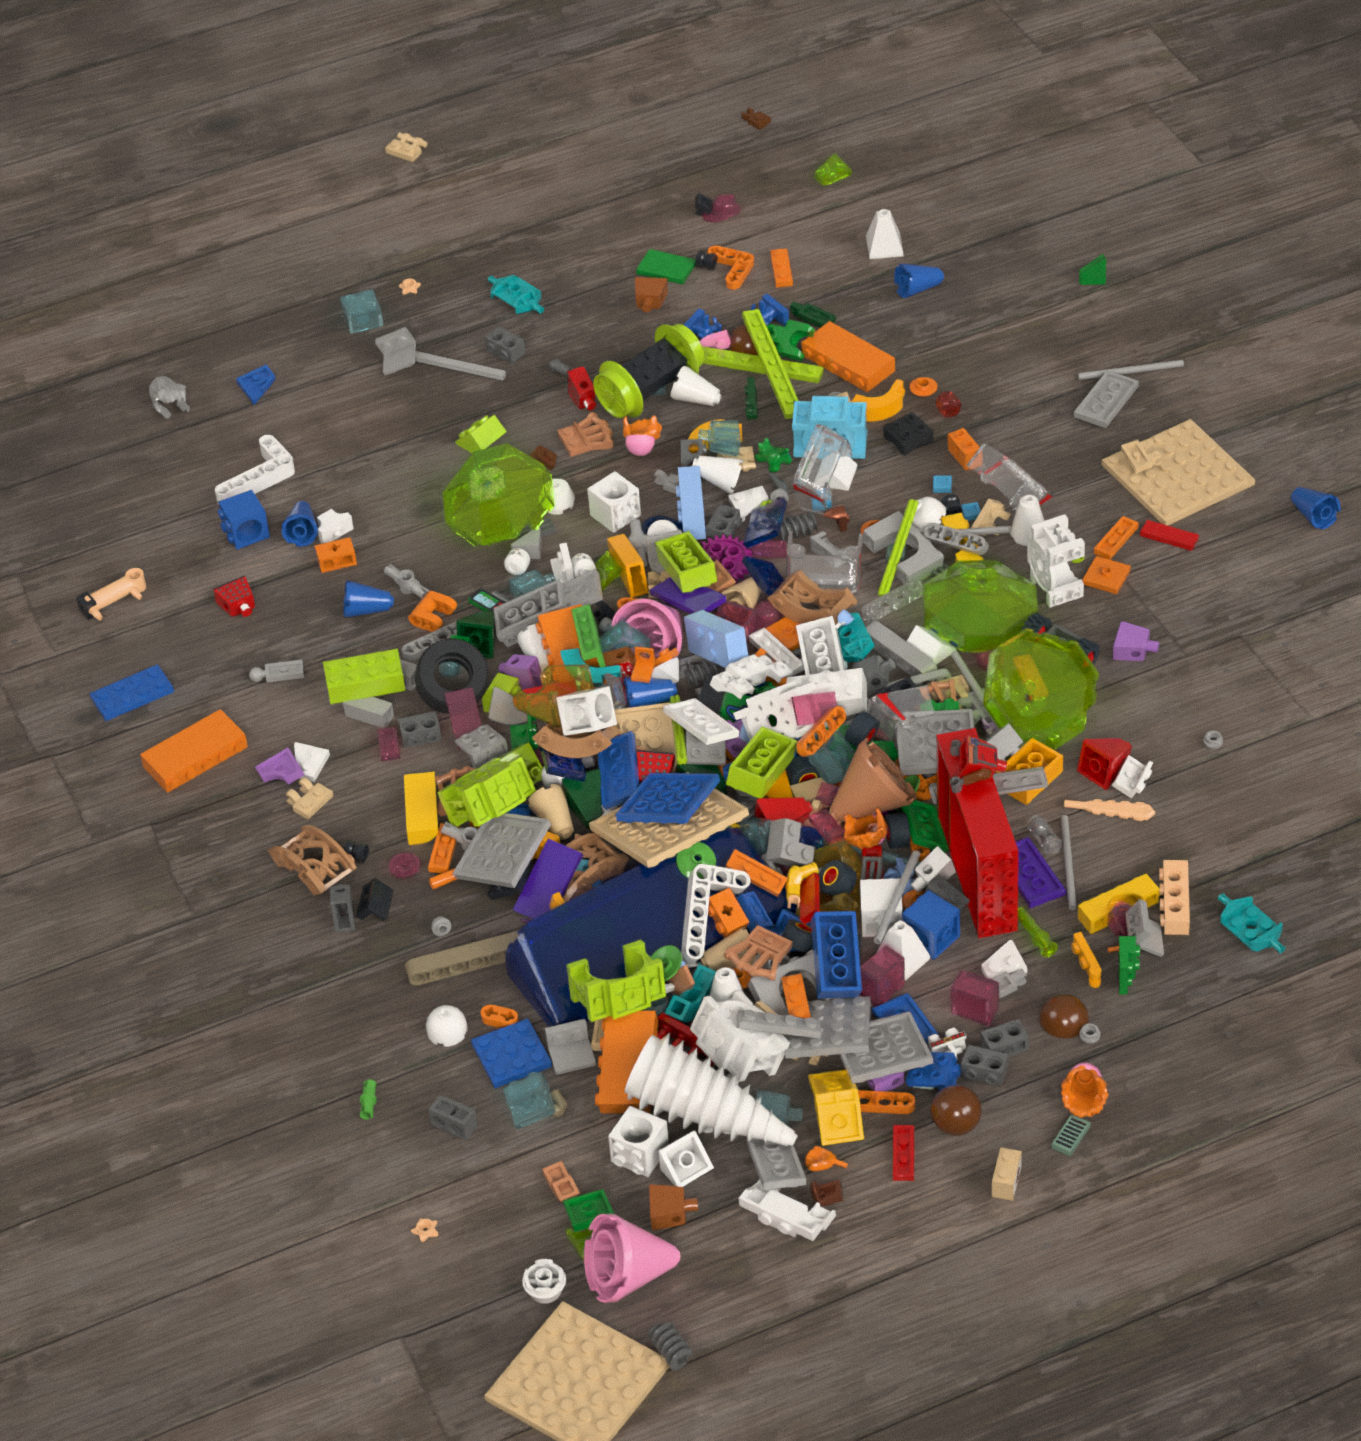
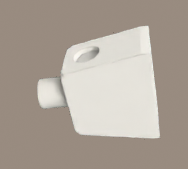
M937 846L916 867L915 871L918 877L911 883V886L919 893L939 875L947 880L956 872L951 859Z

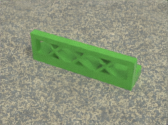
M590 604L571 609L583 660L597 657L600 668L606 667Z

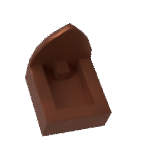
M539 445L530 454L528 464L533 465L537 462L551 471L555 467L557 454Z
M843 504L832 506L824 512L823 517L835 519L840 532L847 531L849 515L845 511Z
M840 1180L818 1185L816 1181L811 1183V1196L815 1203H820V1207L843 1201Z

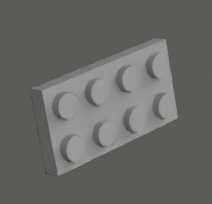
M1107 370L1074 411V417L1107 428L1139 387V381Z
M746 1136V1144L764 1190L806 1185V1176L794 1146L788 1145L787 1147L769 1141L764 1142V1140L752 1138L748 1142Z

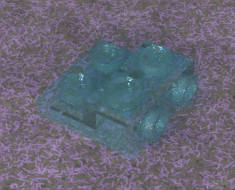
M753 818L742 824L744 828L743 835L750 842V850L753 857L764 861L762 855L767 853L771 820Z
M541 1072L529 1073L526 1079L512 1081L508 1084V1087L503 1089L507 1105L511 1109L514 1125L517 1129H521L556 1113L548 1081Z

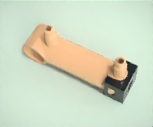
M140 568L129 569L124 577L91 594L85 592L77 596L76 600L79 611L88 620L93 617L101 620L102 615L98 610L123 597L132 594L140 600L142 598L140 593L146 589L144 573Z

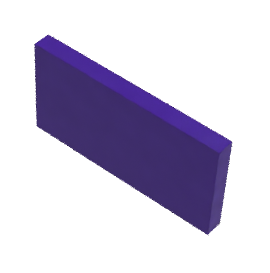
M671 577L650 589L652 596L689 614L701 610L710 612L727 601L725 595L704 586L694 589L692 592L682 593Z
M1026 837L1016 841L1018 847V892L1031 909L1066 895V889L1030 838Z
M547 839L513 910L549 926L554 916L549 907L551 897L559 892L563 898L583 854Z

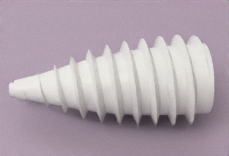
M669 1034L662 1040L653 1035L649 1038L633 1067L624 1091L628 1094V1100H631L633 1097L640 1099V1110H643L650 1104L654 1106V1116H658L662 1111L669 1112V1123L677 1117L683 1118L684 1129L692 1122L698 1123L699 1134L707 1127L714 1128V1138H717L722 1132H730L731 1141L738 1135L747 1136L748 1142L752 1138L764 1140V1142L769 1141L787 1147L788 1145H794L798 1136L795 1134V1131L773 1115L772 1110L768 1111L761 1104L762 1097L755 1100L749 1094L750 1085L741 1089L737 1085L738 1074L728 1079L724 1076V1065L718 1070L713 1069L710 1066L711 1056L704 1062H701L697 1059V1048L688 1054L683 1051V1041L676 1047L669 1044Z

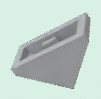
M537 526L513 542L511 550L520 548L529 554L530 559H540L542 546L540 527Z

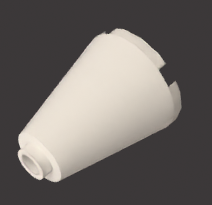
M683 366L677 375L679 378L677 382H674L670 396L674 400L714 406L720 402L722 395L718 388L689 367Z
M699 456L698 459H694L692 466H700V476L727 493L733 494L734 490H731V487L734 488L736 486L742 467L738 464H742L743 460Z
M1025 495L1021 497L1011 525V537L1014 538L1016 543L1027 546V534L1031 533V525L1044 521L1039 501L1035 496Z
M535 624L527 626L528 630L524 632L521 630L517 636L518 644L525 655L538 658L542 675L547 677L550 675L549 668L551 667L548 665L546 658L548 653L547 650H543L541 645L542 636L537 633Z
M721 968L715 973L709 996L716 1002L731 1000L735 991H742L744 994L739 980L732 969Z

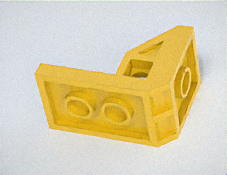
M846 1069L808 1075L809 1084L814 1095L822 1146L864 1140L858 1090L856 1084H852Z

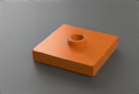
M1096 556L1082 581L1086 586L1118 594L1131 571V566Z
M784 617L765 628L791 652L800 647L796 625H799V623Z

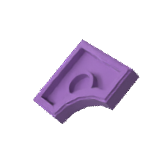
M288 747L255 766L264 783L279 779L289 785L305 775Z

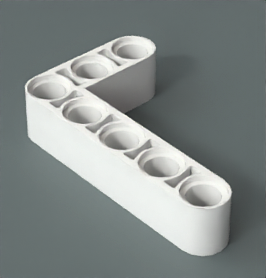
M272 435L260 437L261 455L267 462L217 485L215 488L217 504L219 505L218 501L251 489L256 494L291 477L295 473L293 457Z
M700 864L689 874L681 949L682 960L685 963L694 964L703 956L710 890L724 891L730 888L733 894H740L750 884V877L746 872ZM696 872L701 873L704 879L698 878ZM716 876H720L723 879V883L719 882ZM735 879L740 880L743 886H739ZM694 891L699 892L702 898H697ZM693 911H697L700 918L695 917ZM691 930L696 931L698 937H694L691 934ZM689 949L695 951L696 957L690 955Z

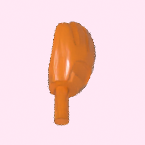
M818 1146L810 1150L805 1157V1165L811 1171L827 1170L834 1164L847 1168L848 1163L836 1159V1155Z

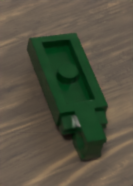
M793 301L790 304V313L821 328L829 321L832 323L836 321L835 315L809 303L802 305Z
M754 377L747 378V385H744L745 394L748 396L745 397L747 420L758 419Z

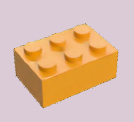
M1031 738L1018 752L1007 760L1005 772L1044 767L1049 785L1063 772V755ZM1045 788L1007 794L1028 805Z

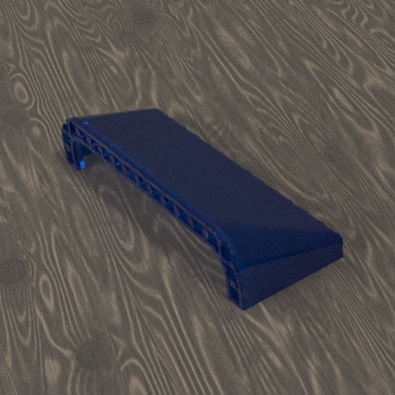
M729 825L723 831L716 832L706 840L699 841L712 849L716 857L717 867L725 868L735 849L769 867L738 827L733 828ZM677 853L675 856L659 862L654 867L648 868L641 864L534 918L517 932L519 936L514 943H509L506 950L507 975L549 1027L585 1019L586 1022L589 1020L585 1006L580 1001L574 1003L571 1000L567 964L586 958L591 976L609 980L626 978L623 945L642 940L645 943V951L650 957L659 948L667 945L675 946L681 952L689 878L685 877L677 867ZM694 856L696 861H701L699 856ZM716 876V879L723 883V879L720 876ZM735 879L739 886H743L740 880ZM751 882L742 893L734 894L735 898H737L741 894L754 891L773 925L777 923L782 909H788L793 913L798 912L797 905L794 903L791 904L790 908L787 907L788 901L784 886L778 897ZM710 890L709 897L721 891ZM694 891L697 898H702L699 892ZM693 911V915L697 918H700L699 913L697 911ZM707 915L704 951L724 939L723 935L718 933L713 917ZM691 930V934L694 937H698L697 932ZM689 949L690 955L696 957L695 951Z

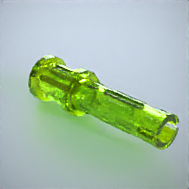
M1019 907L1018 920L1031 935L1032 943L1039 947L1043 957L1054 955L1058 950V945L1051 941L1047 931L1041 930L1025 907Z

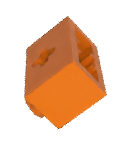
M964 428L948 433V450L965 471L981 465V448Z
M350 537L315 545L321 573L357 565L355 550Z
M730 888L709 897L708 915L713 917L719 934L726 938L741 927L745 926V929L747 928L749 921Z

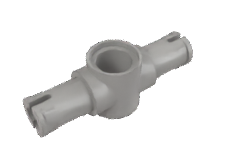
M635 519L630 522L631 534L629 541L643 560L644 567H646L647 534L642 532L640 520Z
M389 564V567H385L384 573L394 579L402 593H414L423 599L427 592L430 591L415 579L413 571L407 569L400 571L392 564Z
M445 822L441 833L456 839V842L460 843L462 849L466 851L472 841L468 839H473L478 830L475 827L458 828L449 822Z

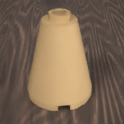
M750 577L725 589L721 594L726 596L727 601L719 606L724 616L735 619V622L748 620L763 590L762 582L756 577Z
M551 784V788L546 790L542 787L531 795L528 800L530 803L528 806L538 818L550 821L551 826L549 830L551 833L558 835L562 840L571 837L574 828L565 791L559 784Z
M745 926L704 951L703 957L700 958L702 965L714 971H718L721 968H737L731 960H727L724 957V952L728 948L744 941L749 936ZM746 949L736 955L739 958H742L749 949ZM757 955L749 961V964L753 965Z

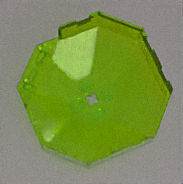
M508 443L473 452L443 490L445 523L454 534L460 535L474 546H478V543L482 546H491L503 540L517 539L527 524L532 530H537L544 521L542 517L547 511L551 512L555 507L552 475L544 464ZM489 480L492 484L489 485V488H486L483 485Z
M959 560L923 584L924 627L929 630L934 628L938 631V636L948 643L951 641L957 643V649L962 652L1004 651L1008 643H1015L1019 640L1020 632H1022L1021 628L1022 626L1024 627V622L1028 621V617L1033 613H1038L1036 585L997 560Z
M1026 628L989 654L983 706L999 728L1010 724L1024 742H1028L1033 738L1047 747L1056 750L1085 730L1087 710L1096 703L1097 691H1095V686L1099 678V672L1077 641L1060 640L1058 636L1047 633L1041 635L1034 633L1032 629ZM1025 694H1027V696L1031 695L1033 697V699L1031 700L1032 703H1030L1029 701L1026 702L1024 700L1026 698Z

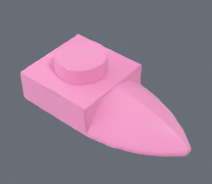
M727 330L710 334L699 341L704 347L726 349L731 344Z

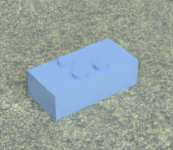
M700 466L678 467L679 486H676V495L680 497V500H677L679 522L683 524V533L690 531L696 540L706 539Z
M704 610L684 616L689 652L725 668L730 663L748 657L744 627Z

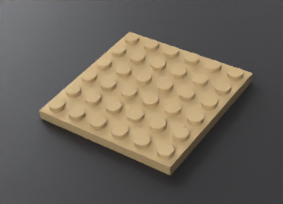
M1191 419L1148 438L1153 440L1155 445L1152 447L1154 450H1159L1162 454V457H1159L1162 464L1158 466L1152 464V468L1135 473L1122 451L1102 459V466L1157 520L1167 526L1255 485V479Z
M714 788L685 824H661L659 822L627 823L617 821L615 814L621 808L619 807L590 822L589 826L593 832L649 868L658 865L659 862L675 856L676 853L692 847L693 844L701 840H706L710 835L723 831L727 826L740 822L749 815V812L745 806Z
M562 1301L484 1396L487 1402L556 1441H611L670 1365L667 1364L665 1358L655 1351Z

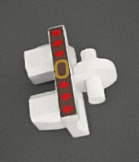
M955 1027L945 1032L946 1038L940 1039L936 1034L928 1037L930 1052H953L957 1059V1054L962 1053V1050L966 1049V1035L964 1031L959 1033Z

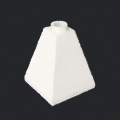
M882 209L876 211L866 234L869 259L903 256L900 232L890 210Z
M899 920L888 930L873 958V963L900 981L905 982L930 959V955L913 928Z

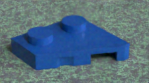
M267 365L236 378L237 384L253 405L257 403L275 381V375Z

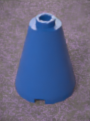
M902 263L899 264L900 266H896L894 272V283L898 284L899 287L896 290L902 298H908L940 285L944 279V274L938 267Z
M1304 487L1296 488L1291 495L1292 503L1313 527L1326 529L1336 521L1337 517L1335 516L1337 511L1340 512L1341 506L1340 501L1334 495Z
M299 501L294 504L284 520L281 530L283 538L288 543L296 544L298 547L313 543L318 534V526L311 506L305 501Z
M353 581L345 582L344 617L389 611L390 607H393L394 596H390V592Z
M631 677L624 678L628 708L661 704L669 701L671 696L677 694L676 683H672L669 679L651 678L650 683L631 681Z

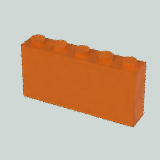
M830 321L814 332L813 337H808L801 342L802 353L805 354V358L824 367L865 392H869L895 372V358Z
M581 604L538 615V623H535L537 633L542 636V648L547 650L548 653L546 655L548 665L553 667L552 676L554 682L558 681L560 683L576 680L567 670L560 651L580 649L571 609L581 607ZM597 657L584 661L591 667L600 668ZM605 679L604 687H608L609 681ZM579 682L581 691L602 688L588 686Z
M219 709L146 750L140 756L143 768L168 793L241 752L248 745L245 733Z
M637 1011L617 1019H613L611 1016L602 1019L604 1037L600 1039V1048L603 1052L598 1060L601 1074L597 1075L599 1093L595 1094V1105L599 1106L601 1114H624L629 1106L639 1109L640 1099L633 1097L631 1100H628V1094L624 1091L633 1067L645 1044L652 1035L657 1037L658 1018L656 1011ZM649 1104L641 1111L651 1114V1105Z

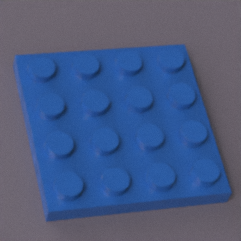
M649 773L615 814L617 821L627 823L659 822L661 824H685L720 782L719 774Z

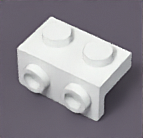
M1128 755L1112 786L1130 798L1136 793L1140 794L1146 785L1143 783L1144 780H1147L1152 773L1150 768L1153 762L1149 761L1146 765H1143Z

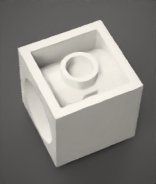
M617 472L611 473L587 489L590 515L613 533L641 516L639 489Z
M610 686L577 691L556 697L564 736L597 731L617 725Z
M901 878L860 880L862 937H875ZM902 897L884 936H886L888 930L899 920L902 921Z
M632 1106L628 1107L608 1136L611 1162L646 1177H649L659 1162L658 1151L669 1145L667 1121Z

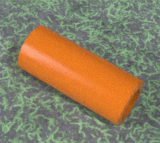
M453 868L429 878L431 888L434 890L458 880L452 875L455 869Z

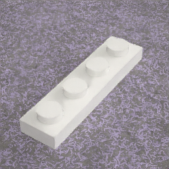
M765 628L748 635L749 641L758 650L762 648L767 651L766 656L775 662L780 660L793 671L792 676L805 670L803 662Z

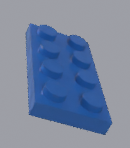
M157 664L89 694L104 720L108 721L174 692V689Z
M632 731L614 737L610 740L612 744L598 753L601 774V799L605 810L625 803L639 786L635 734Z

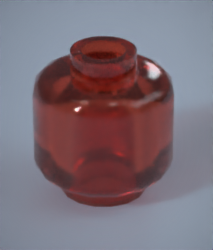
M951 391L940 394L935 402L938 411L946 418L958 415L962 407L961 401Z

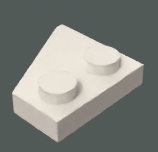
M763 486L728 495L731 506L740 509L742 522L745 521V516L749 513L754 514L758 511L762 501L769 500Z
M295 742V759L305 774L299 779L305 777L309 781L315 782L330 756L329 750Z
M1012 940L1004 944L981 965V970L988 983L989 979L1005 971L1009 975L1019 969H1023L1027 973V966Z

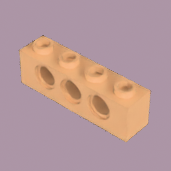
M1163 860V868H1159V880H1163V883H1160L1159 895L1163 896V899H1160V911H1164V914H1160V926H1164V935H1189L1188 860Z

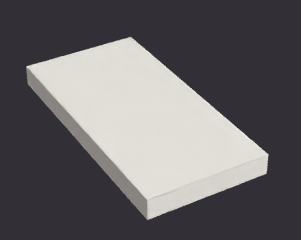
M695 698L663 706V713L706 745L739 737L738 729Z

